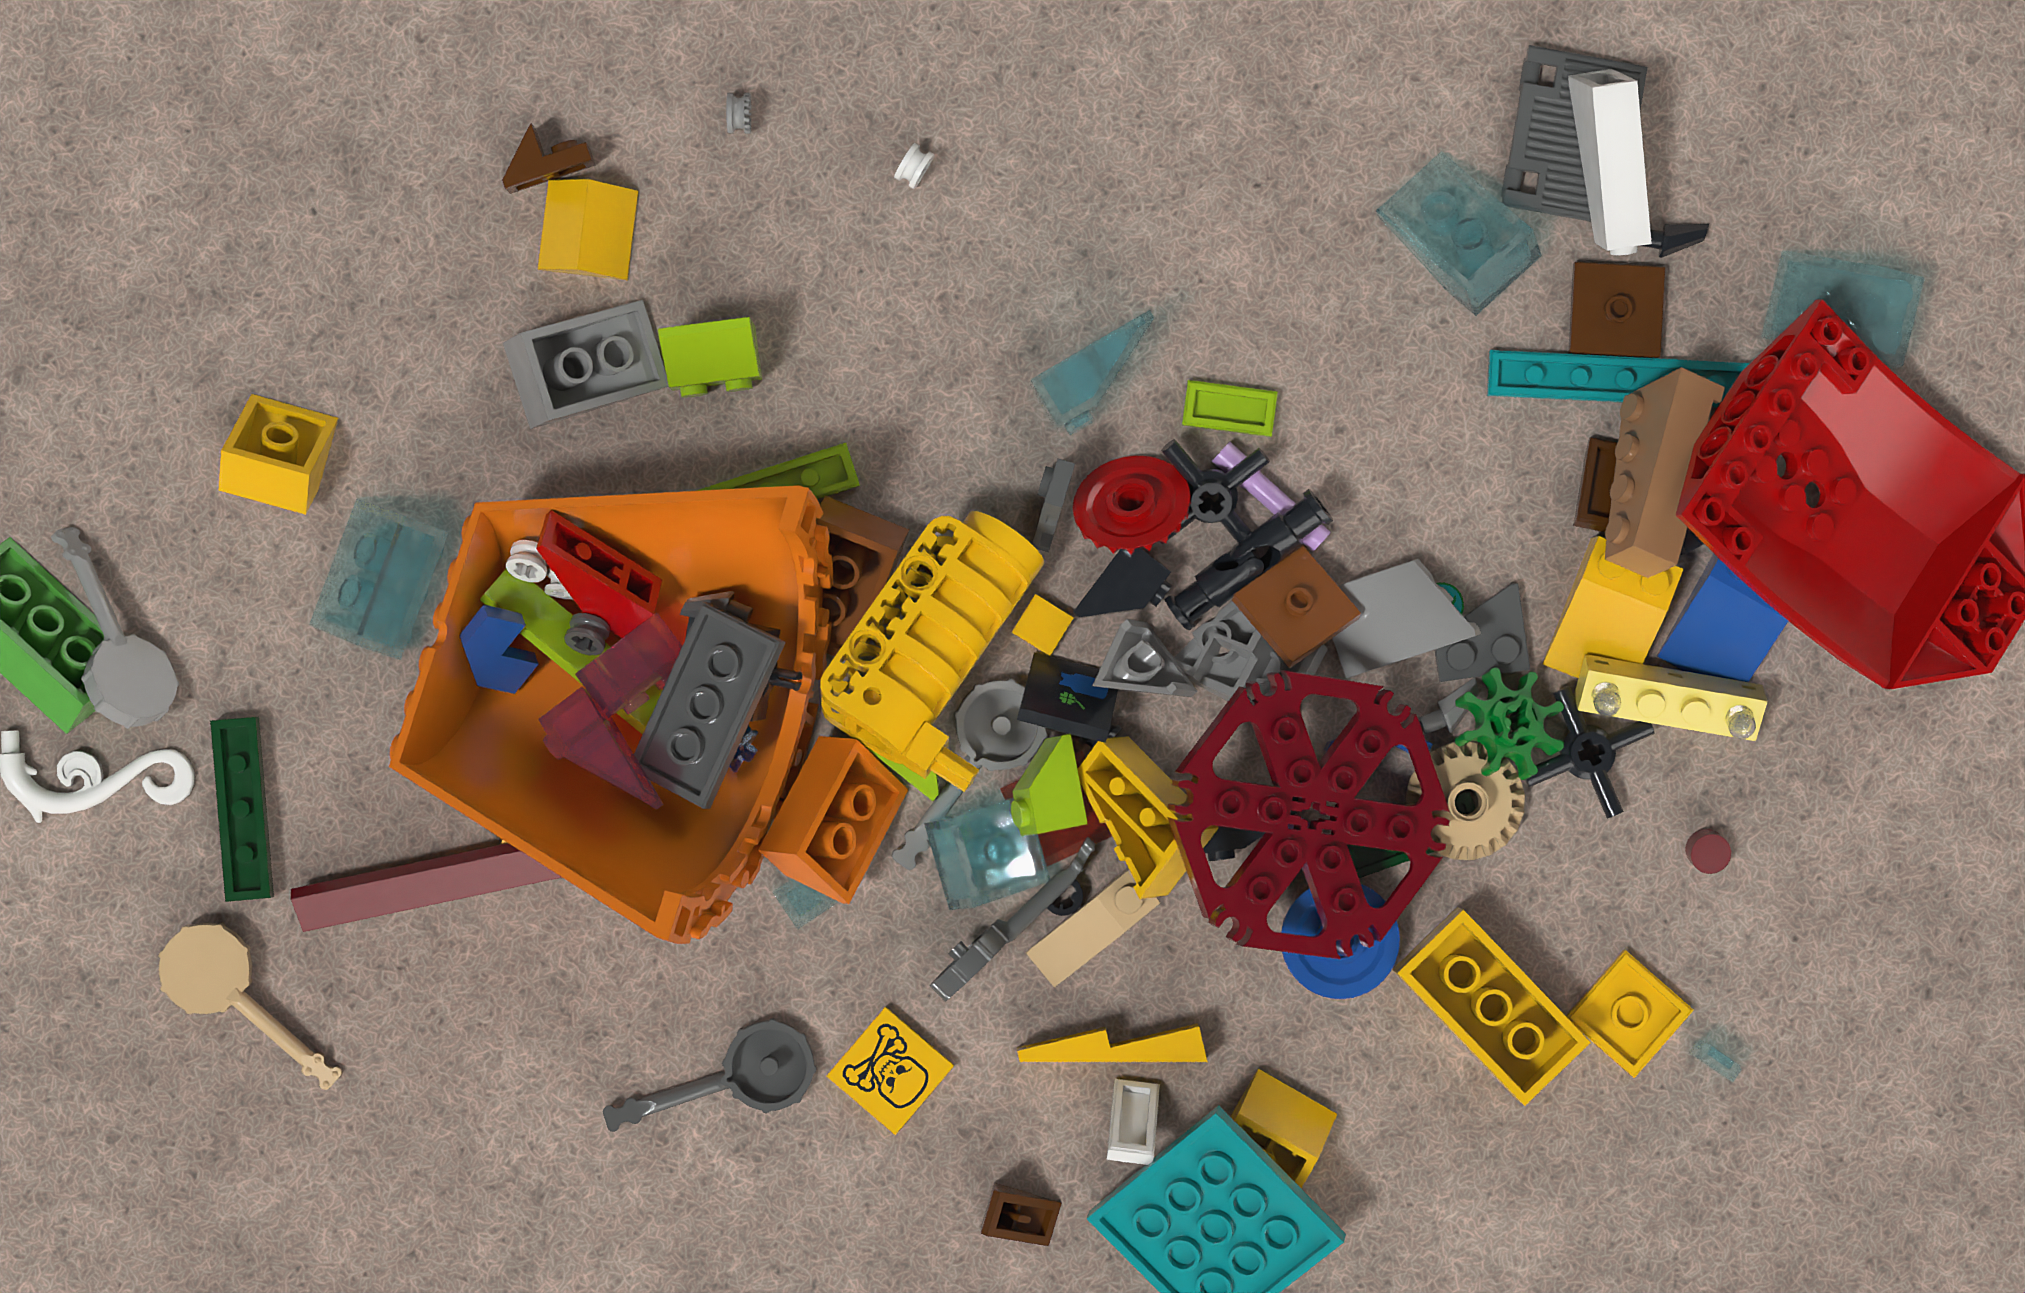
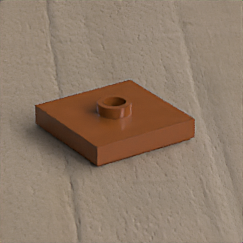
M1304 546L1236 592L1232 598L1233 603L1289 668L1356 622L1361 615L1357 607Z

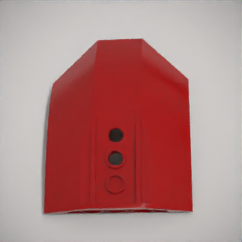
M1823 299L1815 300L1740 373L1694 443L1676 516L1736 576L1779 614L1836 659L1884 689H1897L1992 673L2025 620V473L2017 472L1942 416L1889 369ZM1780 454L1786 463V470L1782 477L1777 473L1778 467L1776 463ZM1810 482H1814L1820 491L1819 501L1813 508L1806 503L1805 488Z

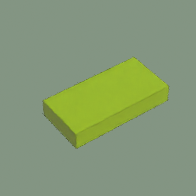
M1188 380L1182 426L1272 437L1278 392Z

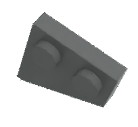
M1058 458L1055 469L1048 466L1045 467L1038 495L1046 498L1032 543L1036 549L1049 553L1075 463Z
M1518 583L1508 585L1464 616L1468 622L1476 623L1480 629V635L1435 649L1439 682L1481 677L1484 673L1495 667L1500 670L1501 674L1530 670Z

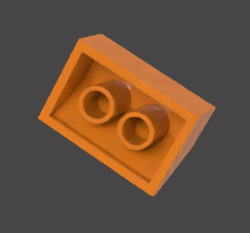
M819 736L758 851L784 875L843 904H850L908 789L857 739Z

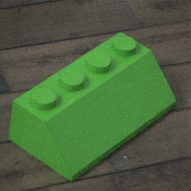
M9 537L0 543V673L60 729L68 734L95 711L81 677L84 675L87 662L93 655V650L104 641V634L96 616Z

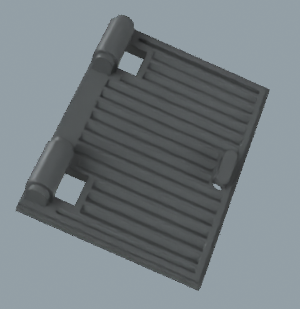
M1528 45L1519 85L1520 96L1509 162L1505 168L1501 192L1502 206L1591 222L1568 76L1608 69L1616 70L1637 80L1641 110L1648 67ZM1542 65L1556 67L1553 88L1538 85ZM1525 171L1538 174L1535 195L1520 192L1523 172Z

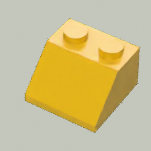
M251 394L221 450L218 490L306 515L319 490L338 418Z

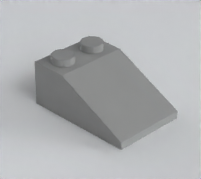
M643 300L525 331L503 342L530 429L669 387L664 364Z

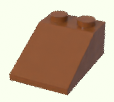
M825 496L820 504L823 515L820 519L816 518V524L826 526L830 538L828 552L832 555L833 585L830 589L823 588L822 608L829 609L828 621L832 622L827 654L836 656L893 575L910 529Z

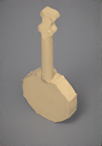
M223 922L219 924H187L182 927L181 931L159 953L161 991L165 992L187 1014L226 1012L231 1005L234 1006L302 1066L301 1071L303 1075L316 1076L319 1079L320 1088L324 1090L329 1089L341 1076V1068L339 1066L331 1067L327 1065L323 1053H314L245 992L247 987L252 984L250 946L237 933L226 927Z

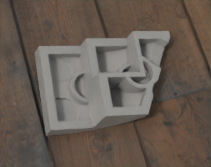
M1419 559L1338 585L1361 612L1356 622L1333 637L1346 678L1481 634L1476 623L1468 622L1451 603L1454 600L1443 587L1435 583L1432 574Z
M1231 601L1218 612L1212 621L1202 624L1192 632L1194 638L1173 658L1191 682L1228 701L1238 687L1246 688V682L1249 681L1258 682L1263 695L1268 693L1270 682L1267 674L1270 672L1279 673L1281 676L1282 674L1279 670L1314 675L1328 649L1323 644L1289 668L1233 601ZM1221 646L1230 650L1226 655L1217 657Z

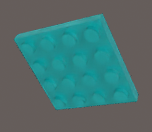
M1219 1105L1155 1156L1152 1163L1144 1165L1089 1210L1086 1218L1160 1293H1280L1343 1244L1346 1233Z

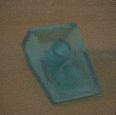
M1442 151L1376 210L1377 216L1442 287L1475 316L1542 256L1534 230Z
M1782 250L1760 338L1774 341L1815 300L1823 299L1889 369L1895 370L1904 365L1925 277L1881 266Z
M1150 310L1030 380V389L1057 434L1066 429L1071 436L1093 423L1094 417L1092 414L1097 411L1150 330L1154 320Z

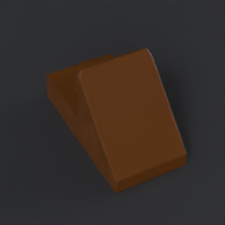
M531 123L502 179L504 187L512 194L548 182V180H554L596 166L591 150L586 142L578 144L577 140H568L552 146V154L545 156L537 130Z

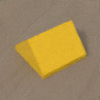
M590 179L548 180L538 270L628 281L638 191Z

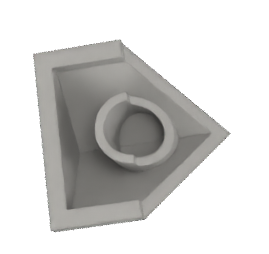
M1126 619L1120 625L1092 685L1118 690L1192 697L1198 692L1147 622Z

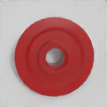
M1149 456L1122 457L1099 466L1081 482L1073 500V515L1076 526L1079 527L1084 539L1092 540L1097 549L1105 546L1113 554L1119 549H1125L1132 555L1135 548L1145 547L1150 551L1152 545L1158 541L1167 544L1169 534L1180 532L1181 522L1188 519L1189 505H1191L1190 490L1186 479L1182 477L1173 465L1164 460Z

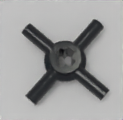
M1175 439L1168 442L1161 451L1182 477L1186 479L1191 496L1188 519L1181 522L1180 531L1197 519L1204 523L1221 522L1237 542L1248 536L1252 531L1235 512L1238 502L1237 487L1270 462L1266 454L1258 448L1227 473L1216 469L1201 471ZM1208 491L1212 495L1218 493L1219 500L1214 502L1211 498H1206L1203 501V492ZM1172 532L1171 534H1169L1168 540L1177 533Z
M1570 686L1554 692L1553 695L1556 702L1560 701L1564 705L1561 713L1569 733L1563 740L1564 747L1560 755L1535 765L1538 772L1525 780L1528 787L1568 771L1577 778L1591 781L1607 819L1624 812L1607 772L1614 764L1616 750L1655 734L1652 724L1637 721L1608 734L1600 727L1586 725L1581 711L1577 709L1576 700ZM1584 741L1588 745L1598 746L1599 754L1593 755L1596 760L1593 764L1589 760H1580L1578 751L1584 750L1581 745Z

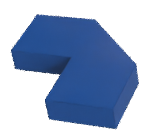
M483 605L459 635L477 686L515 694L539 663L534 652L509 647L526 625L521 613Z

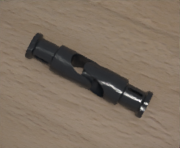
M1310 489L1303 493L1304 498L1284 514L1276 513L1238 542L1232 550L1220 556L1195 575L1196 581L1177 596L1169 595L1164 599L1168 608L1186 630H1191L1195 627L1194 621L1212 607L1217 606L1220 608L1233 598L1236 592L1303 544L1302 539L1322 523L1328 525L1333 521L1328 510ZM1268 545L1269 548L1266 554L1260 558L1255 548Z

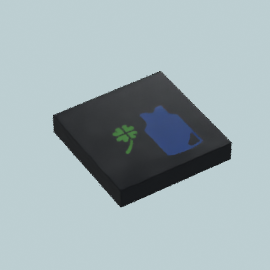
M1034 652L1017 720L1106 743L1118 689L1092 686L1100 669Z

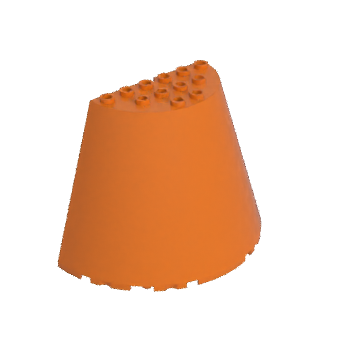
M795 485L475 502L471 515L465 519L462 526L461 536L463 541L458 556L451 562L448 569V587L443 602L438 604L433 615V626L439 630L438 636L433 646H426L421 652L418 664L420 672L414 690L409 692L405 700V718L400 734L394 737L390 746L391 761L389 767L656 938L676 944H689L691 937L699 940L708 934L711 926L717 928L733 911V903L728 902L736 888L744 889L747 884L751 885L756 878L764 855L758 849L767 834L772 820L777 816L805 763L819 704L808 701L814 695L812 689L815 679L821 681V677L827 668L826 654L832 628V622L828 621L829 609L822 608L823 588L830 589L833 585L832 555L828 552L830 540L828 528L816 524V518L820 519L823 515L817 498L809 488ZM552 510L663 580L654 615L623 638L610 632L609 637L604 640L662 690L685 642L689 617L680 615V612L687 599L733 591L734 601L753 608L748 623L780 629L779 639L786 643L777 660V668L802 672L801 680H793L802 682L801 687L798 691L779 686L773 687L769 695L766 719L749 722L710 809H703L628 769L642 734L520 633L509 647L535 653L539 664L515 694L477 686L459 635L480 608L485 605L480 599L506 569V562L511 556L510 550L513 543L519 540H530L538 543L545 516L549 511ZM546 575L542 581L533 583L544 591L545 586L550 584L551 579ZM550 596L572 615L583 613L573 599Z

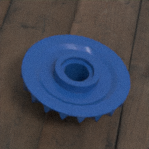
M1361 884L1366 901L1371 907L1377 908L1386 902L1374 890ZM1310 888L1292 903L1284 917L1282 933L1315 936L1322 931L1323 925ZM1396 920L1381 942L1374 940V946L1370 948L1362 946L1359 936L1357 934L1354 935L1350 940V947L1353 955L1350 957L1341 955L1338 951L1337 953L1341 959L1282 952V955L1291 974L1306 989L1320 996L1332 999L1354 998L1376 988L1391 972L1399 951V927Z

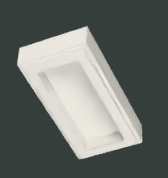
M1115 1079L1107 1160L1145 1165L1153 1162L1160 1084Z

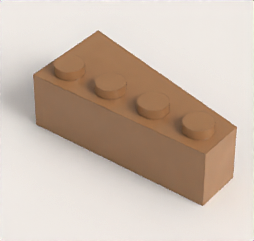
M1681 367L1624 397L1620 408L1621 425L1619 441L1615 449L1616 466L1614 482L1610 490V497L1612 499L1610 516L1605 531V538L1607 540L1605 560L1647 578L1678 564L1687 526L1676 516V511L1694 443L1709 422L1708 418L1712 403H1721L1725 387Z

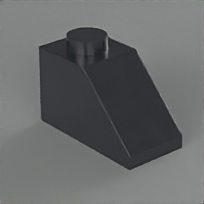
M1135 548L1132 555L1127 550L1120 549L1073 611V614L1080 619L1143 610L1149 602L1157 607L1172 587L1166 581L1171 571L1140 548Z

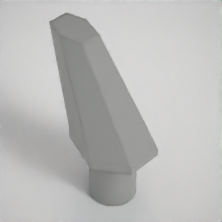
M1475 677L1443 700L1438 701L1439 710L1419 717L1425 734L1445 726L1449 733L1454 731L1468 711L1457 707L1455 700L1466 692H1471L1475 697L1479 696Z

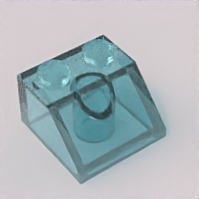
M1014 797L962 810L924 823L949 910L975 908L1047 883L1050 880L1038 835L1021 836L1019 828L1013 822L1011 803L1014 801Z

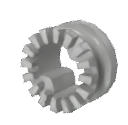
M727 93L726 122L728 134H734L736 129H742L745 134H751L750 93H744L740 98L735 97L733 93Z

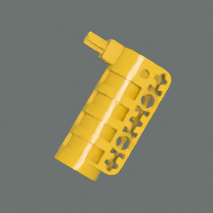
M969 512L963 522L951 516H940L933 519L926 526L824 671L820 681L821 706L824 717L831 724L852 738L857 739L882 757L895 763L903 764L924 779L933 771L965 792L973 783L979 769L949 750V736L932 725L1043 567L1044 559L1039 551L1017 531L1000 520L982 512ZM947 530H951V531L954 532L952 537H950V536H938V537H937V536L935 535L936 532H938V533H940V534H945V533L947 532ZM935 551L939 552L938 561L944 562L942 566L936 561ZM921 568H924L927 573L921 572ZM922 583L925 586L916 587L913 584ZM909 596L917 598V602H913ZM896 604H899L902 608L901 614L904 617L902 620L899 619L900 609L894 608ZM885 623L888 625L886 627V634L892 635V638L890 640L886 638L885 628L882 626ZM873 640L877 646L880 645L881 649L869 644V642ZM863 656L875 657L871 661H864L859 658ZM857 670L865 672L866 675L862 677ZM845 677H848L850 681H843V679ZM849 688L853 691L850 694L846 693Z

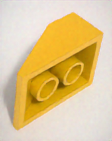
M1600 536L1591 538L1542 665L1579 678L1585 654L1643 664L1668 611L1683 568L1674 566L1647 578L1605 560L1607 540Z

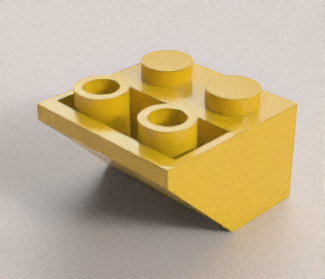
M1258 1068L1230 1117L1302 1189L1319 1159L1337 1113Z

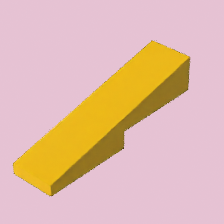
M1198 1024L1109 1044L1106 1028L1101 1027L1017 1047L1019 1062H1208Z

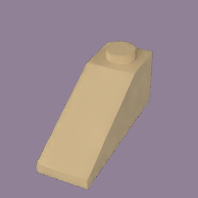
M1126 868L1078 908L1076 912L1072 913L1025 952L1054 988L1160 904L1156 897L1139 899L1133 888L1136 882L1129 868Z

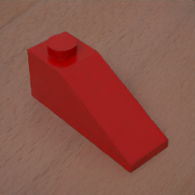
M551 510L546 514L536 549L583 613L601 618L610 626L611 632L621 638L654 615L663 581L661 578Z

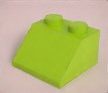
M750 317L658 328L669 388L672 391L680 390L682 398L707 395L708 386L724 384L726 392L753 389L752 381L762 380L756 328Z

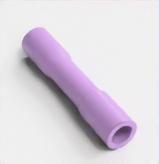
M1229 442L1212 462L1224 473H1227L1247 456ZM1260 470L1239 485V487L1251 493L1274 515L1278 512L1284 514L1296 504L1264 476ZM1321 524L1302 539V543L1314 552L1331 532Z

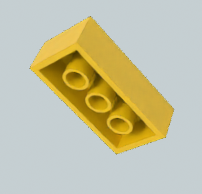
M1459 907L1455 908L1392 969L1510 1094L1524 1106L1591 1043L1464 909Z

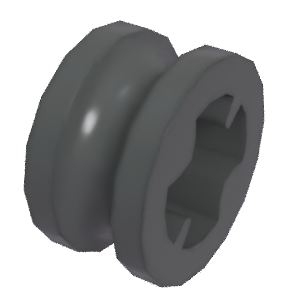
M578 613L571 618L570 629L567 630L564 639L570 648L579 653L599 655L604 651L606 646L604 640L609 637L611 630L607 622L592 614Z

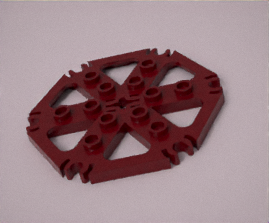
M1279 670L1282 676L1279 673L1270 672L1267 674L1270 682L1268 693L1263 695L1258 682L1255 681L1246 682V688L1238 687L1175 770L1176 773H1188L1193 777L1191 781L1181 778L1172 780V786L1186 790L1187 799L1181 805L1168 804V810L1173 813L1186 815V818L1180 820L1167 818L1202 916L1209 919L1208 923L1217 928L1229 917L1233 921V926L1226 935L1227 939L1237 942L1236 944L1242 947L1341 959L1337 953L1338 950L1341 955L1350 957L1353 955L1350 947L1351 938L1357 934L1361 945L1368 948L1374 946V940L1381 942L1443 857L1427 855L1426 851L1427 849L1435 851L1446 849V844L1432 839L1431 831L1437 825L1449 826L1450 820L1445 817L1432 815V812L1442 810L1450 813L1417 714L1410 713L1411 708L1404 704H1399L1395 711L1390 714L1387 704L1394 695L1391 690H1381L1384 686L1284 670ZM1310 694L1349 699L1356 705L1357 712L1318 762L1300 712L1301 702ZM1242 723H1252L1273 786L1222 779L1217 777L1213 771L1215 757ZM1396 745L1406 747L1421 786V797L1417 803L1408 806L1354 798L1392 747ZM1298 797V801H1293L1292 798ZM1327 801L1335 802L1336 805L1328 806L1326 805ZM1311 802H1313V809L1319 811V814L1330 816V819L1318 818V820H1311L1308 827L1307 820L1302 819L1301 816L1290 814V811L1302 812V810H1309ZM1288 824L1294 825V828H1288ZM1216 825L1266 832L1225 887L1217 885L1201 844V836L1204 830L1209 826ZM1322 829L1331 830V834L1322 833ZM1347 844L1401 851L1408 856L1410 860L1409 871L1382 906L1373 908L1367 903ZM1301 868H1303L1323 925L1322 931L1315 936L1275 932L1270 929L1267 923L1269 911Z

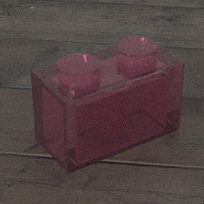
M656 613L575 673V675L608 718L622 708L629 715L650 699L645 691L655 684L659 691L664 688L682 645L659 614Z

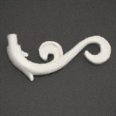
M19 730L1 731V778L7 789L28 809L37 823L42 822V811L51 814H69L86 810L104 802L143 770L155 763H167L173 767L175 773L172 784L167 787L156 785L150 776H146L143 779L142 786L145 792L156 802L165 805L182 802L190 795L195 784V772L192 763L184 754L177 750L162 749L149 752L138 757L104 780L102 764L96 756L84 751H73L64 755L57 764V776L66 787L73 786L76 776H82L84 787L75 792H54L39 786L31 778V775H37V770L27 765L25 753H20Z

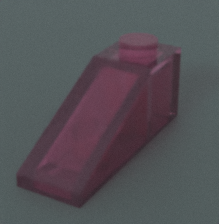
M581 686L538 719L547 734L543 737L544 744L558 760L563 757L581 769L656 810L663 805L662 800L606 706L588 690Z

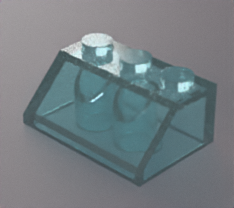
M357 498L309 625L357 646L401 660L405 647L411 640L412 629L420 607L427 597L428 586L437 562L443 555L444 544L449 532Z

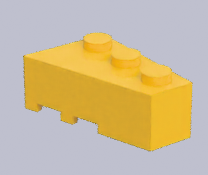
M1129 736L1107 738L1106 743L1098 741L1077 769L1080 784L1100 823H1106L1117 846L1113 849L1119 860L1126 862L1136 882L1133 888L1139 899L1166 896L1186 872L1167 818L1180 820L1185 819L1186 815L1171 812L1168 810V804L1181 805L1186 801L1187 795L1179 787L1171 785L1172 780ZM1209 826L1204 830L1201 836L1203 848L1217 831L1218 826Z

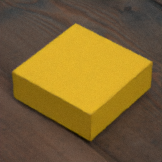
M1035 594L1012 633L1048 656H1051L1074 617Z

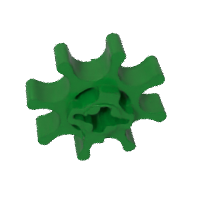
M1495 667L1484 673L1481 677L1488 689L1487 700H1480L1471 692H1466L1455 700V705L1471 712L1476 722L1475 729L1473 731H1465L1457 736L1455 743L1461 747L1470 741H1477L1485 746L1488 759L1481 769L1482 775L1487 777L1500 769L1502 757H1507L1515 762L1519 778L1526 780L1538 772L1531 759L1533 747L1540 748L1549 756L1563 749L1564 743L1561 740L1548 736L1544 730L1543 723L1545 717H1553L1563 711L1564 705L1562 702L1557 701L1549 707H1543L1533 700L1531 688L1538 679V675L1535 672H1529L1521 677L1517 691H1513L1504 686L1500 670Z

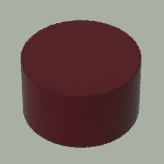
M1698 830L1689 837L1686 843L1685 851L1688 860L1702 873H1718L1730 861L1731 848L1729 843L1714 830Z

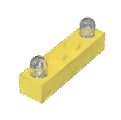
M1587 654L1584 656L1574 693L1578 711L1752 741L1757 739L1768 702L1763 685Z

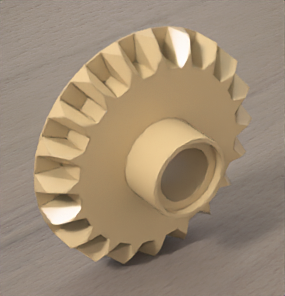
M1468 742L1461 747L1457 746L1456 743H1451L1432 751L1430 755L1450 813L1442 810L1432 812V815L1445 817L1450 820L1449 826L1437 825L1431 831V837L1434 841L1446 844L1445 850L1435 852L1451 859L1475 860L1492 855L1507 845L1508 841L1518 831L1524 815L1525 800L1521 779L1511 762L1506 757H1502L1500 769L1486 777L1482 775L1481 769L1487 762L1488 753L1485 746L1480 743ZM1415 770L1411 775L1406 792V805L1408 806L1417 803L1421 797V786ZM1464 789H1472L1478 796L1477 808L1469 814H1461L1455 807V798Z

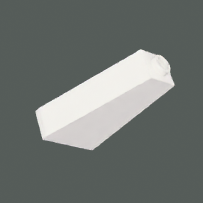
M1613 69L1569 75V89L1594 241L1605 250H1610L1611 255L1636 253L1638 251L1637 246L1652 244L1637 80Z

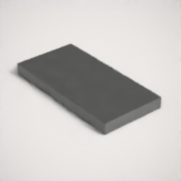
M702 602L628 769L703 809H710L786 642L709 602Z

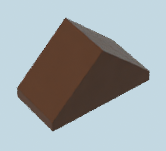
M994 1182L982 1221L981 1234L988 1237L1049 1246L1062 1203Z

